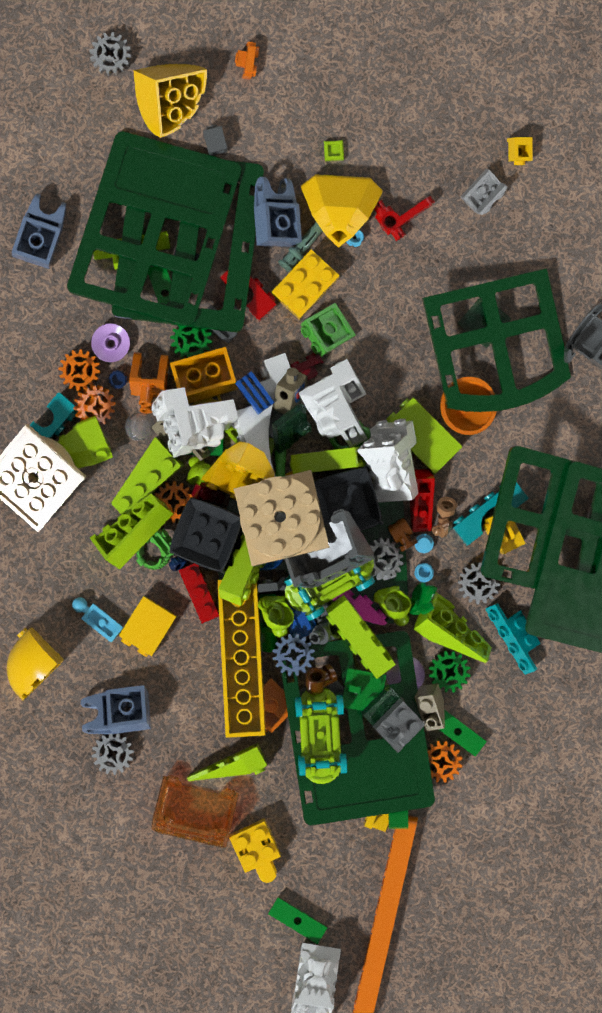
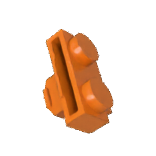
M247 42L246 51L238 50L235 55V65L244 68L242 79L250 80L251 77L256 76L257 66L254 65V59L258 58L259 46H256L254 42Z

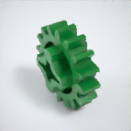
M178 325V330L172 329L175 335L170 336V339L175 340V342L171 344V347H177L174 352L175 354L181 352L180 358L183 359L185 355L187 358L204 353V350L210 351L207 344L212 343V340L208 339L212 334L211 332L206 333L207 329L194 327L191 331L185 332L183 330L188 328V326ZM200 331L204 335V342L199 340L198 335ZM192 335H194V339L197 341V343L191 342L190 344H188V340L186 339V337H192ZM179 337H180L181 339H183V342H184L183 348H181L180 345H179V342H178V338H179ZM192 348H199L196 352H190Z
M444 651V656L437 654L438 660L432 659L431 661L434 663V666H429V669L433 671V673L429 674V677H434L432 684L438 683L440 689L444 687L445 693L448 692L449 688H451L453 693L456 687L461 690V684L468 683L465 677L471 676L466 673L467 670L471 669L470 666H465L467 659L461 660L462 654H458L456 657L455 651H452L450 655H448L447 651ZM445 659H453L450 663H442ZM459 664L462 667V675L458 673L457 668ZM451 667H453L452 671L454 672V674H449L447 677V672L445 671V669H450ZM437 668L442 673L440 680L437 677ZM455 679L457 681L454 684H446L449 680Z

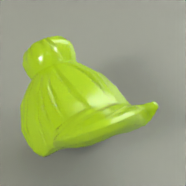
M193 456L188 462L191 469L186 481L192 485H199L201 481L204 482L201 479L210 469L211 465L205 463L204 459L200 461L196 456Z
M399 586L380 589L374 594V602L379 604L385 615L393 619L396 625L404 626L409 622L407 614L412 605L411 600L400 590Z
M264 596L258 601V608L262 611L263 619L276 637L286 636L288 633L287 628L294 621V613L285 602L286 597Z

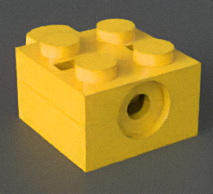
M493 515L483 519L485 522L483 528L487 535H489ZM508 521L506 524L500 549L501 554H506L526 544L515 522Z
M261 819L229 835V839L244 872L247 873L255 869L262 882H272L277 874L273 860L281 857V852L266 819Z

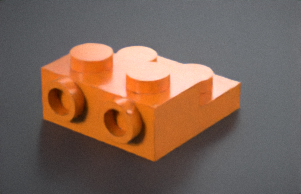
M270 678L263 686L266 733L268 731L272 733L288 717L284 690Z

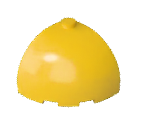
M165 64L133 70L138 107L145 124L153 134L160 138L180 129L187 119H191L199 107L197 104L201 95L205 92L207 69L190 64Z
M32 627L28 630L24 628L17 635L20 639L11 649L6 667L11 688L22 701L64 661Z

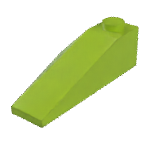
M96 415L78 422L69 433L63 434L59 437V441H57L69 453L77 468L96 465L113 458L109 442Z
M435 592L430 601L435 608L428 614L418 615L414 630L429 641L487 663L492 647L476 630L471 631L468 628L467 620L464 616L461 618L457 616L453 611L455 606L450 601Z
M256 743L188 775L187 779L188 781L247 775L253 772L257 775L265 771L268 763L259 744Z

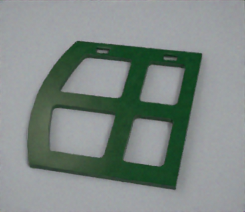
M547 268L422 298L447 408L468 412H492L512 409L546 396L571 378L569 365L564 362L565 347ZM533 284L537 293L540 314L502 323L495 294L500 291ZM479 297L483 306L486 327L447 336L441 314V306ZM432 316H438L440 327L434 328ZM544 329L553 370L536 382L518 390L515 386L505 340L507 337ZM486 342L491 343L502 390L501 394H461L457 384L451 352ZM451 375L454 386L448 388L446 376Z

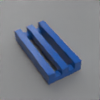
M252 371L235 383L258 415L275 403ZM248 378H250V380L253 382V384L255 385V387L258 389V391L261 393V395H262V396L264 397V399L267 401V404L264 402V400L262 399V397L259 395V393L256 391V389H255V388L253 387V385L250 383V381L248 380ZM243 382L247 385L252 394L256 397L258 402L261 404L262 408H259L257 403L245 389V387L242 384Z

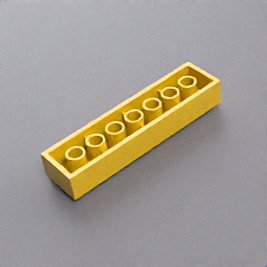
M217 580L226 738L266 736L258 580L256 584H252L248 600H244L242 606L220 598L219 586L222 580Z

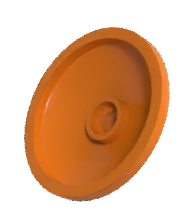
M462 377L457 379L461 394L495 395L492 388L479 378ZM453 382L448 385V388L454 386ZM444 392L441 397V415L445 423L457 433L464 435L478 434L487 429L496 416L497 411L468 412L449 409L446 405Z

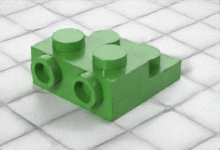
M336 303L309 317L300 324L302 335L310 339L312 351L315 354H319L320 357L356 336Z

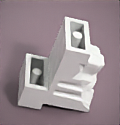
M346 359L330 368L333 373L332 375L322 378L321 381L311 386H307L299 392V395L317 423L320 435L326 436L329 439L342 435L349 447L352 448L367 440V437L350 403L365 396L366 392L349 361Z
M185 387L161 391L152 404V413L156 416L157 422L164 421V431L168 433L169 437L168 448L172 452L173 457L191 453L193 449H202L205 446L218 447L224 438V430H228L238 419L234 399L189 406Z
M398 419L390 423L387 420L378 421L370 429L371 438L358 448V453L367 462L366 466L371 470L369 475L373 479L378 502L413 500L419 494L410 450L417 443L413 421H406L405 419Z
M302 943L291 1013H332L341 949Z

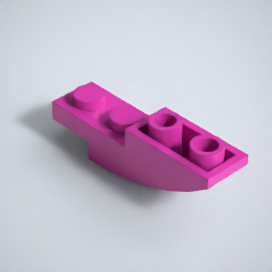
M349 589L333 599L336 601L345 595L363 620L384 626L387 624L384 620L386 618L384 613L380 609L375 611L371 607L373 602L366 595L362 597L359 594L353 599L354 593Z

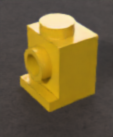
M533 137L507 138L508 162H514V165H525V161H533Z

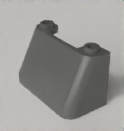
M340 509L333 512V516L330 518L331 522L325 525L330 548L285 559L294 587L315 588L375 558L370 545L349 511Z

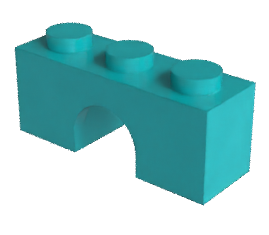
M58 392L46 406L54 415L52 424L48 427H41L33 421L30 426L41 436L50 439L55 435L59 436L65 429L64 424L68 420L71 422L76 417L77 410L73 409L75 405L62 393Z

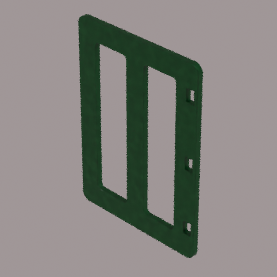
M232 161L240 165L241 174L223 309L199 308L194 324L188 327L228 332H240L243 329L256 236L255 196L249 194L250 186H255L257 179L264 176V169L260 164ZM126 207L121 241L141 245L145 211ZM180 222L175 256L195 261L199 232L198 226ZM243 242H250L248 253L242 252ZM119 256L114 291L120 293L127 292L136 265L135 260ZM173 271L169 302L163 305L182 309L192 277ZM235 299L242 300L241 310L234 309ZM112 305V314L117 318L180 325Z

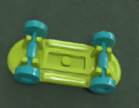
M374 559L315 588L294 587L289 575L284 580L286 583L285 597L287 602L297 611L307 612L305 615L309 621L313 620L325 612L322 605L356 586L358 591H362L375 582L373 576L370 575L373 571Z
M327 688L319 695H312L305 691L301 697H295L296 717H300L302 756H298L299 776L306 775L314 783L326 784L333 781L339 773H347L346 753L341 754L339 715L344 714L343 696H335Z

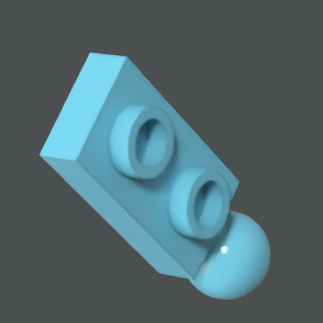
M78 597L73 600L72 608L74 611L84 613L81 619L111 643L124 628L94 603L89 608L84 598Z

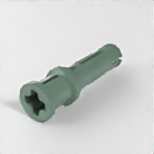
M317 222L302 237V242L296 244L295 247H290L285 257L278 261L279 265L287 272H290L296 263L302 260L305 251L323 232Z

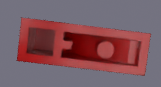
M416 469L414 471L419 494L413 500H410L412 532L431 531L435 477L429 469Z

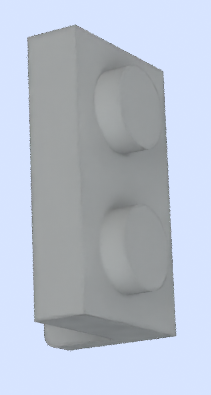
M486 169L460 197L475 213L483 215L490 211L492 204L496 200L503 197L508 187L506 184L501 183L489 169Z

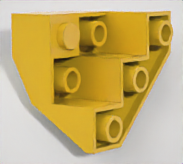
M315 174L301 185L312 216L325 235L337 247H340L352 238L364 225L383 193V190L368 177Z
M238 442L222 453L201 480L207 483L206 487L217 491V489L231 495L230 498L236 501L234 488L259 483L265 479L275 477V472L263 451L249 443Z

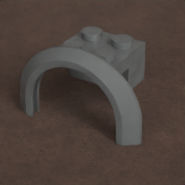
M602 301L588 312L570 336L564 348L565 363L571 362L576 353H573V349H575L602 369V320L597 317L602 312Z

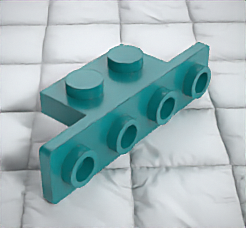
M498 603L487 607L485 610L488 613L489 619L494 623L509 652L518 663L520 670L525 675L536 671L537 667L528 652L541 643L537 636L526 632L525 625L527 620L521 610L507 618Z

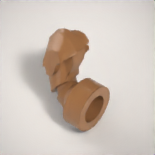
M442 497L437 504V512L440 515L438 517V524L432 527V532L435 536H440L441 538L446 537L453 526L450 516L455 514L457 503L451 497Z

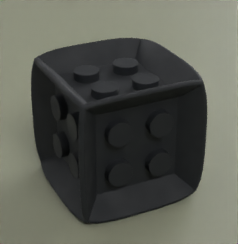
M367 466L314 481L324 525L330 523L333 512L340 509L350 512L361 531L378 524H383L378 500L371 477L367 471Z
M190 497L175 529L169 552L197 565L225 574L228 566H233L232 558L235 549L240 550L243 533L240 515L195 497Z

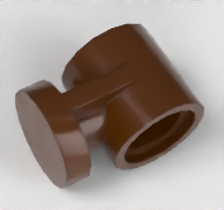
M404 517L387 526L396 544L399 542L402 544L399 547L401 552L418 543L416 538L412 540L410 537L413 532Z
M326 664L321 668H311L308 670L305 683L306 691L312 695H319L327 685L336 682L337 675L333 667Z

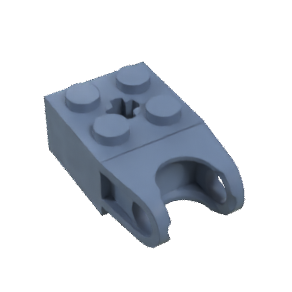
M259 177L255 184L254 197L257 246L291 247L301 243L299 204L296 202L292 181L289 178L282 179L279 184L278 193H275L271 189L268 179L266 177Z
M37 193L23 217L11 253L14 258L50 269L62 234L67 203L62 202L53 214H44L40 210L41 194ZM36 239L40 240V245L34 246L32 243L33 241L36 242Z
M144 685L106 690V692L88 696L81 700L82 707L98 710L96 719L82 726V732L118 734L151 729L149 692Z

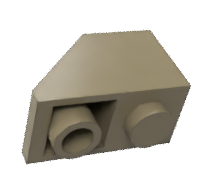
M439 684L420 686L415 695V700L422 721L425 724V730L444 729V699Z

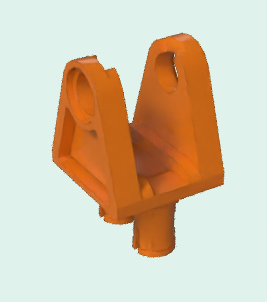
M134 352L129 377L131 395L140 396V412L150 414L152 413L153 398L158 397L161 391L167 389L169 355H161L157 378L152 380L142 379V353Z

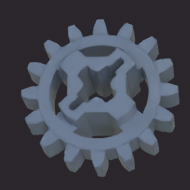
M288 634L287 640L281 637L282 643L276 642L275 645L278 647V650L274 649L272 652L276 653L277 656L272 659L278 661L275 665L276 668L282 667L281 673L287 670L288 676H291L292 672L299 676V670L305 673L306 666L311 668V664L308 662L309 660H314V657H311L310 654L315 651L309 650L311 642L306 644V637L300 640L299 634H296L295 638ZM295 642L300 643L305 649L300 650L297 648ZM288 644L287 651L280 654L282 647ZM292 649L296 653H303L297 656L295 661L291 657H284L290 654ZM306 656L305 662L299 667V660L301 657ZM287 660L290 662L292 668L284 665L282 661Z

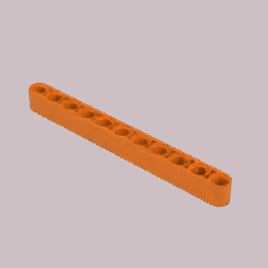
M408 815V829H394V839L391 842L389 859L387 860L384 873L385 878L383 877L380 890L381 896H379L376 915L374 916L371 929L372 934H370L362 969L363 972L361 973L358 986L359 991H357L355 999V1009H353L352 1013H374L416 831L418 817Z

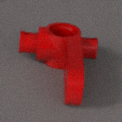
M429 196L399 216L391 206L386 207L383 201L380 200L374 208L377 213L375 218L382 230L388 236L392 234L397 242L406 235L401 227L431 207L435 201ZM393 218L396 224L389 227L385 224V220Z

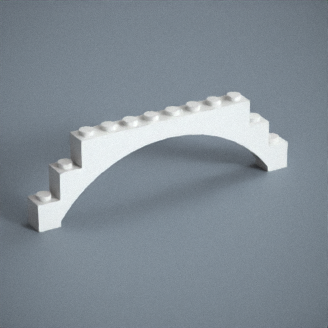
M285 353L260 363L261 376L266 379L260 383L273 401L277 383L286 374L287 370L291 368ZM253 384V387L256 389V391H257V392L259 393V395L262 397V399L264 400V402L267 404V401L264 399V397L261 395V393L258 391V389H257V388L255 387V385ZM247 387L246 390L248 391V393L251 395V397H252V398L254 399V401L257 403V405L259 406V408H262L261 404L258 402V400L256 399V397L252 394V392L250 391V389ZM273 404L259 415L252 406L238 410V419L232 424V427L238 432V442L249 443L263 451L273 468L269 450V424ZM279 511L275 520L283 522L286 519V514Z

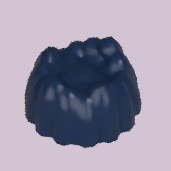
M118 370L113 371L108 378L109 383L115 389L123 388L127 382L125 373Z
M178 556L171 558L169 567L172 571H178L185 566L187 560Z

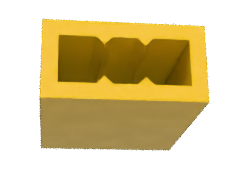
M143 596L119 634V637L122 638L121 642L129 647L131 645L139 648L137 652L145 657L148 655L153 656L177 615L148 597Z

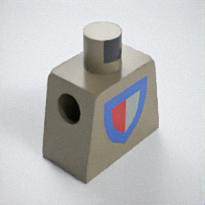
M289 368L276 386L274 410L290 417L302 402L299 392L308 386L305 374L298 372L296 368Z

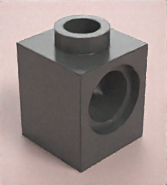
M211 125L206 127L203 134L209 155L214 156L228 152L222 126Z

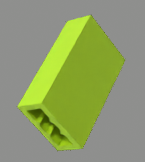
M407 398L399 406L401 410L397 414L393 412L386 420L388 423L398 419L413 421L417 443L410 450L435 475L463 446L414 398L411 400Z
M360 447L291 455L290 467L293 474L311 470L312 473L361 468L365 467L367 462L358 453V448Z

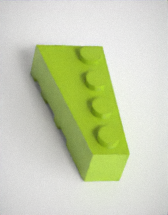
M159 436L155 437L111 504L121 515L123 513L128 514L135 504L158 490L184 464L178 457H173L172 452L169 451V448Z
M151 493L135 504L128 514L123 513L117 517V522L111 526L109 524L102 528L103 532L99 535L94 534L90 539L106 561L121 569L173 513L163 501Z
M244 533L241 536L240 550L235 549L233 554V566H228L219 586L220 598L242 606L244 600H248L251 593L250 588L252 584H256L260 568L265 566V564L251 566Z
M345 595L326 608L328 613L326 618L332 626L334 624L337 625L339 628L337 632L341 638L349 641L351 644L349 648L355 655L358 654L362 660L360 662L366 670L370 669L376 679L396 665L389 652Z

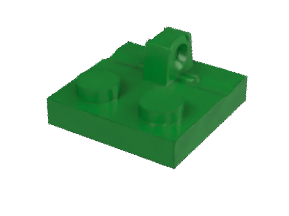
M347 668L343 690L344 708L380 714L386 675L376 679L372 672Z

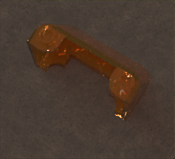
M163 776L151 829L160 834L216 847H226L239 793L225 788L224 791H220L217 794L183 786L176 776Z

